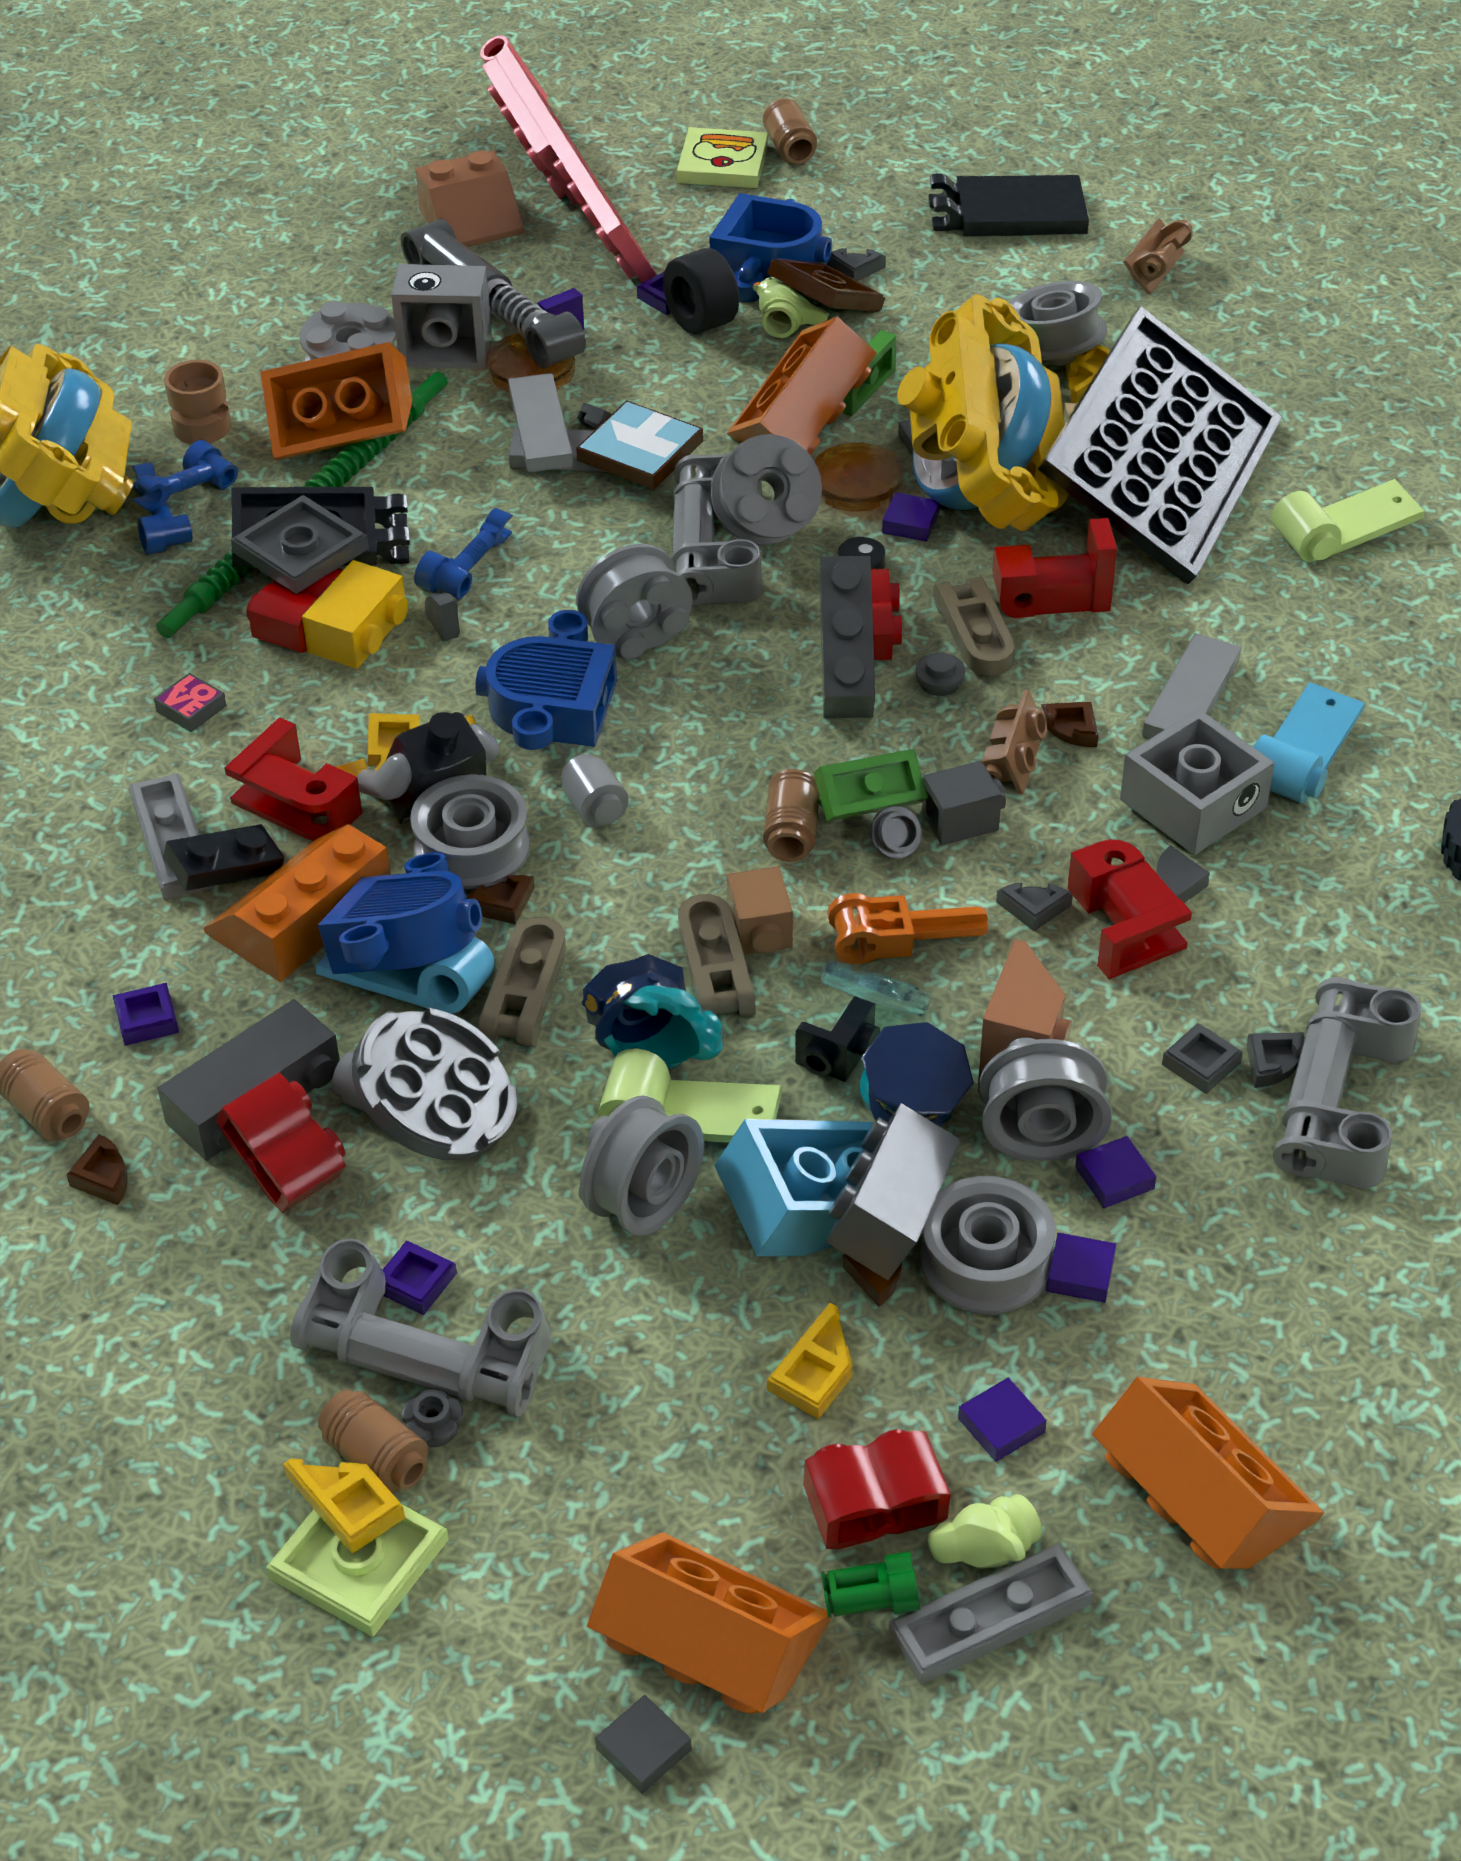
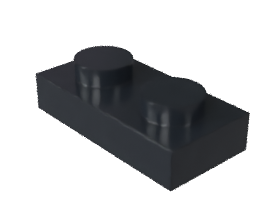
M262 824L166 841L163 855L185 891L268 876L283 865L285 858Z

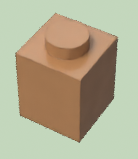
M780 867L727 874V902L732 910L743 954H767L781 949L793 948V911Z

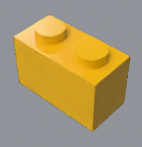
M352 560L302 616L307 653L358 669L370 654H375L379 650L386 635L395 625H400L407 615L409 604L408 599L405 597L403 576Z

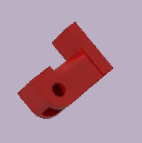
M1089 519L1086 554L1033 557L1030 544L994 547L992 572L1001 610L1012 618L1091 611L1092 613L1111 611L1117 546L1109 519ZM1022 593L1031 594V597L1026 601L1020 602L1015 600Z
M281 717L224 767L227 776L244 783L230 797L231 804L256 814L308 840L314 841L345 825H351L363 813L358 778L328 763L316 773L297 765L301 761L296 724ZM326 816L328 822L325 824H315L312 821L316 817Z
M1109 839L1071 852L1067 889L1088 914L1102 909L1114 923V925L1101 930L1097 964L1109 980L1187 949L1188 942L1175 926L1190 921L1192 912L1152 869L1136 847L1122 840ZM1112 858L1120 859L1123 864L1111 865Z

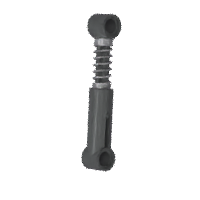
M440 218L402 233L401 247L408 264L486 266L490 314L495 315L504 324H507L516 333L525 338L529 354L540 368L545 369L584 352L586 348L585 335L581 324L572 313L568 311L559 315L548 313L542 310L539 305L529 300L520 291H516L508 277L456 239L454 231L446 220Z

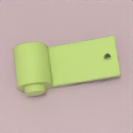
M1393 479L1324 508L1309 493L1305 491L1292 492L1276 504L1272 511L1271 521L1273 526L1304 561L1312 562L1324 560L1332 555L1423 519L1424 510L1396 479Z
M637 1048L626 1049L619 1052L613 1060L598 1110V1117L609 1116L618 1106L633 1097L649 1096L663 1105L668 1116L685 1114L695 1119L702 1129L704 1141L729 1143L744 1119L776 1120L782 1089L781 1085L671 1080L668 1067L658 1055Z

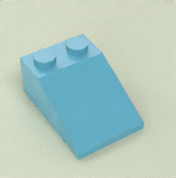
M744 1119L714 1166L757 1257L805 1256L833 1247L826 1241L836 1219L828 1215L844 1186L847 1183L853 1186L845 1181V1177L862 1150H865L861 1147V1144L874 1122Z

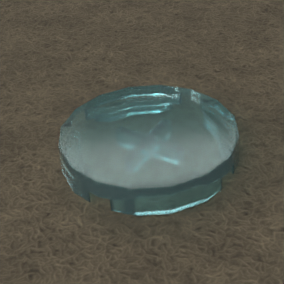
M836 960L826 962L820 979L824 984L850 995L918 1016H926L932 999L930 993L919 991V988L874 971L872 973L860 970L856 972L853 971L851 964Z

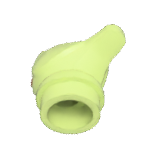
M774 277L753 284V289L760 297L759 308L762 312L763 327L773 337L786 338L798 330L800 325H817L828 319V312L812 305L798 290Z
M1014 1494L1010 1497H997L989 1505L975 1503L967 1506L952 1521L936 1526L927 1535V1542L931 1555L939 1563L962 1561L973 1567L985 1569L1007 1565L1009 1560L1015 1562L1023 1560L1025 1552L1029 1551L1032 1544L1040 1540L1042 1527L1039 1516L1029 1500L1020 1494Z

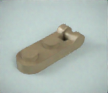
M983 577L968 578L965 584L952 586L950 582L934 584L933 597L935 606L939 613L942 612L969 669L985 676H997L1007 672L1014 663V640Z
M698 894L689 897L682 902L678 909V925L695 998L700 1003L703 1011H711L717 1017L719 1014L737 1012L738 1017L755 1015L756 1005L753 987L732 910L728 902L712 894ZM732 986L730 991L714 993L713 987Z
M532 917L517 924L511 932L479 1022V1030L491 1041H498L501 1036L516 1039L518 1045L536 1046L540 1036L541 1022L566 952L565 932L558 922L546 917ZM507 1009L522 1011L520 1017L505 1015Z

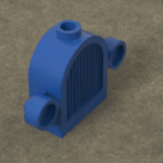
M739 193L709 237L710 249L717 250L733 270L738 284L739 302H753L760 298L753 289V284L772 277L767 274L772 260L777 258L828 263L832 253V239L822 236V219L820 215L811 207L797 203L793 199L779 200Z
M562 610L554 613L548 620L549 637L533 636L511 641L496 650L489 658L487 665L480 666L477 672L475 683L476 695L488 697L489 712L495 724L507 733L512 734L515 743L523 749L538 750L548 746L551 742L595 747L617 683L615 645L587 642L588 623L586 616L576 610Z
M430 852L411 858L404 864L406 874L360 878L318 924L332 974L398 970L424 966L457 953L473 940L475 933L482 924L481 907L476 899L466 898L462 880L458 875L450 872L444 853Z

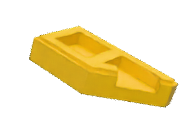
M1099 344L1084 353L1075 355V360L1066 364L1065 373L1071 403H1079L1111 351L1110 349Z
M832 1303L827 1305L767 1379V1391L818 1420L852 1378L853 1365L848 1346L845 1344L840 1324V1314L836 1305Z
M293 1458L283 1463L286 1477L351 1554H354L405 1519L403 1505L367 1464L341 1462L339 1467L304 1465L303 1459Z

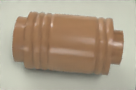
M788 98L772 102L764 111L763 125L781 158L793 164H803L809 161L817 148V137L799 105L794 100Z
M799 769L783 770L776 773L769 782L763 842L769 853L781 861H799L805 858L815 846L819 792L815 777L806 771Z
M18 1049L7 1054L0 1061V1095L45 1139L60 1141L77 1134L82 1129L90 1108L87 1097L41 1053L34 1050Z
M350 1389L340 1391L322 1409L318 1419V1427L322 1431L323 1441L349 1463L367 1464L391 1493H395L400 1489H410L423 1477L428 1465L426 1459L428 1455L427 1443L365 1392H354Z

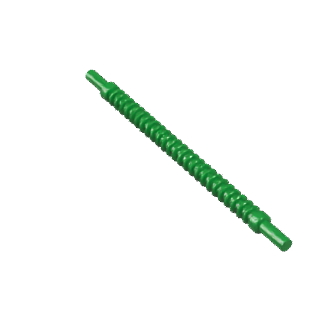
M434 372L416 390L411 392L412 405L407 427L423 415L425 405L447 386V378L441 372ZM403 432L346 445L343 451L338 452L335 458L330 459L328 465L322 466L320 472L315 473L312 479L307 480L302 487H343L344 483L349 482L352 476L358 474L359 469L365 468L367 462L372 461L375 455L381 453L382 448H386L391 441L396 439L397 435ZM232 550L226 553L223 560L217 561L215 567L209 568L206 575L200 576L198 582L192 583L184 591V599L157 622V631L163 637L170 638L194 615L206 613L214 605L215 601L222 598L223 593L230 591L231 585L238 584L240 578L245 577L248 570H252L255 567L232 566Z

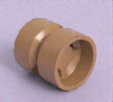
M189 360L172 366L165 374L164 383L167 400L172 408L170 416L175 436L188 444H193L198 440L213 443L222 439L230 431L231 419L229 407L225 399L226 389L221 368L215 363L206 360Z

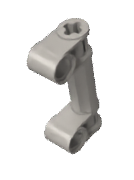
M727 454L687 455L681 458L675 465L674 477L678 485L674 490L672 561L676 567V573L686 580L690 589L691 580L696 579V591L692 592V605L731 602L749 603L756 600L763 591L759 546L752 541L744 539L714 542L715 512L711 502V482L718 464ZM695 467L696 478L691 479V469ZM758 480L757 489L763 497L762 480Z
M1333 977L1322 981L1315 994L1316 1003L1318 1004L1317 1013L1310 1017L1307 1024L1303 1047L1287 1107L1283 1115V1124L1286 1127L1283 1139L1277 1142L1273 1158L1276 1165L1289 1174L1306 1178L1315 1177L1357 1188H1369L1382 1182L1386 1175L1392 1129L1387 1121L1376 1114L1339 1108L1352 1054L1380 1059L1385 1062H1400L1412 1056L1416 1046L1421 1004L1417 997L1402 989L1384 988L1354 982L1346 978ZM1339 993L1343 995L1340 1006L1335 1004ZM1300 1149L1306 1151L1303 1160L1298 1159Z
M349 1238L336 1241L327 1248L307 1295L295 1313L290 1331V1341L293 1347L305 1350L309 1346L337 1354L339 1361L349 1365L359 1366L429 1389L444 1390L448 1395L458 1397L467 1402H472L475 1398H479L506 1407L507 1413L512 1416L520 1417L523 1415L532 1398L538 1372L552 1339L550 1323L541 1303L534 1294L523 1289H511L497 1296L489 1307L475 1346L375 1316L381 1298L385 1294L386 1280L385 1274L372 1251L360 1240ZM357 1267L365 1268L362 1276L356 1281L342 1283L344 1276L350 1270ZM522 1317L533 1319L530 1328L520 1334L507 1333L509 1326L516 1319Z

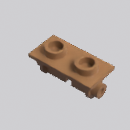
M1160 218L1157 219L1123 261L1130 271L1132 278L1141 285L1147 294L1150 295L1183 254L1182 246L1187 244L1193 236L1192 225L1187 220H1176L1165 226Z
M1024 690L1019 705L1009 704L999 710L990 736L992 745L987 746L982 759V763L992 779L997 778L1001 783L1013 781L1018 794H1024L1030 773L1034 772L1036 767V755L1041 740L1047 734L1045 714L1041 709H1037L1029 690Z

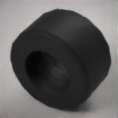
M703 248L668 262L664 270L663 288L669 310L678 325L686 332L699 334L734 320L739 310L738 284L730 265L717 250Z

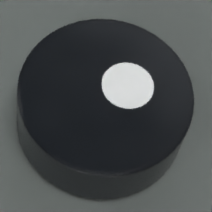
M854 537L844 541L839 546L838 556H870L871 569L885 568V548L875 539Z

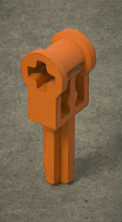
M850 893L836 898L827 910L829 924L836 929L838 936L834 944L836 956L841 962L848 965L869 963L880 958L912 956L914 940L983 936L988 930L987 912L983 907L909 911L905 895L868 897L860 893ZM854 908L858 911V914L855 916V919L852 910ZM855 939L858 947L857 950H854L852 946L855 943Z

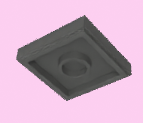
M304 495L231 539L234 554L295 594L303 591L369 549L366 534Z

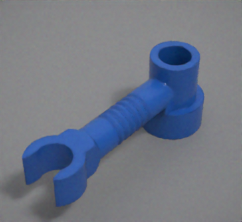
M198 440L187 449L183 457V471L164 478L159 476L151 477L149 475L139 478L136 483L146 489L147 492L144 496L138 497L133 501L147 511H154L163 502L167 501L170 495L208 481L224 490L237 479L238 468L224 459L219 449L205 440Z
M151 462L132 465L137 480L145 475L156 476ZM136 482L133 483L136 493L140 497L144 496L147 490ZM166 501L156 510L150 511L152 516L138 518L139 538L146 555L165 552L167 546L192 542V529L188 516L186 514L173 516Z
M498 508L491 510L482 524L479 534L455 559H449L431 550L427 551L421 557L414 574L415 585L432 593L439 590L444 593L447 592L457 599H462L472 584V574L469 571L491 547L504 543L512 534V531L504 528V526L513 515Z

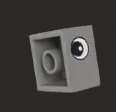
M398 264L391 297L397 350L406 357L407 367L486 369L492 342L486 266Z
M1197 709L1125 754L1120 800L1193 855H1196L1267 808L1275 762L1203 711Z

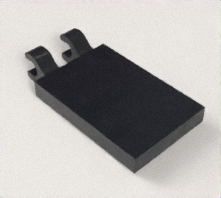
M942 173L930 175L931 189H943L944 191L940 194L933 193L928 195L929 207L934 208V212L947 213L943 217H932L933 231L962 229L963 236L1088 234L1089 218L1079 175L957 176L956 183Z
M231 487L232 538L304 495L367 535L369 549L352 560L368 565H377V556H381L391 564L409 563V546H406L410 545L406 514L408 513L407 495L396 493L388 496H374L373 487ZM375 523L382 525L386 529H376ZM232 550V566H253L234 554ZM352 560L348 561L342 566H348Z

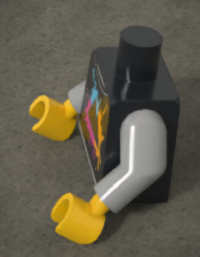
M440 712L433 715L428 723L400 733L394 739L388 756L378 771L368 769L365 758L335 767L356 776L361 793L385 799L400 824L410 821L411 810L417 798L435 783L459 775L476 774L487 776L486 762H490L497 757L499 745L490 733L477 725L472 714L464 717L460 712Z

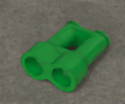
M910 1551L884 1555L885 1562L827 1571L828 1574L822 1571L821 1576L828 1618L831 1617V1614L837 1617L893 1608L894 1614L920 1610Z

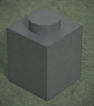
M982 761L923 775L928 799L922 802V813L941 846L999 830L1000 810L1004 809L1006 805L1005 793L1001 782L997 778L992 779Z

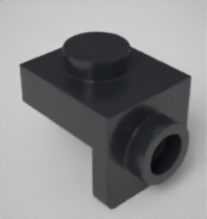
M855 994L832 1031L807 1022H801L795 1034L796 1064L805 1067L815 1075H827L846 1082L864 1053L880 1033V1027L875 1025L876 1001Z

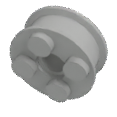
M1060 281L1043 284L1018 294L1009 302L1017 311L1020 319L1031 326L1040 338L1041 360H1049L1051 365L1060 366L1071 363L1075 360V355L1084 353L1101 344L1107 335L1106 322L1098 315V307L1103 300L1102 292L1091 283Z
M327 302L321 306L320 311L305 321L300 330V343L303 350L307 353L305 361L390 342L397 349V346L394 344L396 332L393 317L385 308L365 303Z
M774 434L754 436L738 445L718 464L711 482V502L720 523L734 537L752 541L756 545L779 543L804 528L816 514L822 495L820 473L810 454L795 441ZM758 480L766 481L772 486L774 490L773 501L766 500L759 494L757 489Z
M633 544L608 553L586 572L577 590L576 606L577 610L586 616L587 623L591 627L593 637L597 643L615 645L616 656L633 659L640 656L647 649L665 644L688 625L692 607V592L686 580L676 573L674 562L663 549L649 544Z
M476 774L450 777L427 788L417 798L412 807L410 820L413 834L416 837L414 844L415 857L430 852L444 853L450 872L461 878L464 889H476L481 885H484L485 888L507 881L506 876L514 875L523 866L528 857L530 842L525 828L527 821L526 804L522 795L503 780Z
M1027 1037L1019 1038L1011 1042L1007 1049L993 1057L982 1071L979 1087L982 1101L986 1106L982 1117L983 1130L992 1146L1007 1156L1018 1160L1070 1159L1096 1146L1110 1128L1111 1108L1108 1099L1104 1095L1107 1088L1105 1067L1093 1051L1079 1044L1058 1039L1036 1040Z
M636 1096L625 1101L609 1116L598 1118L589 1131V1148L582 1165L579 1198L583 1201L585 1207L597 1216L609 1217L616 1215L622 1228L633 1235L646 1236L658 1231L683 1206L697 1180L704 1153V1137L699 1123L685 1114L668 1116L663 1105L649 1096Z
M996 1176L965 1178L946 1186L938 1192L922 1229L924 1241L921 1248L922 1271L933 1291L943 1300L957 1308L985 1315H998L1019 1309L1038 1297L1047 1285L1056 1234L1053 1215L1043 1199L1021 1183Z

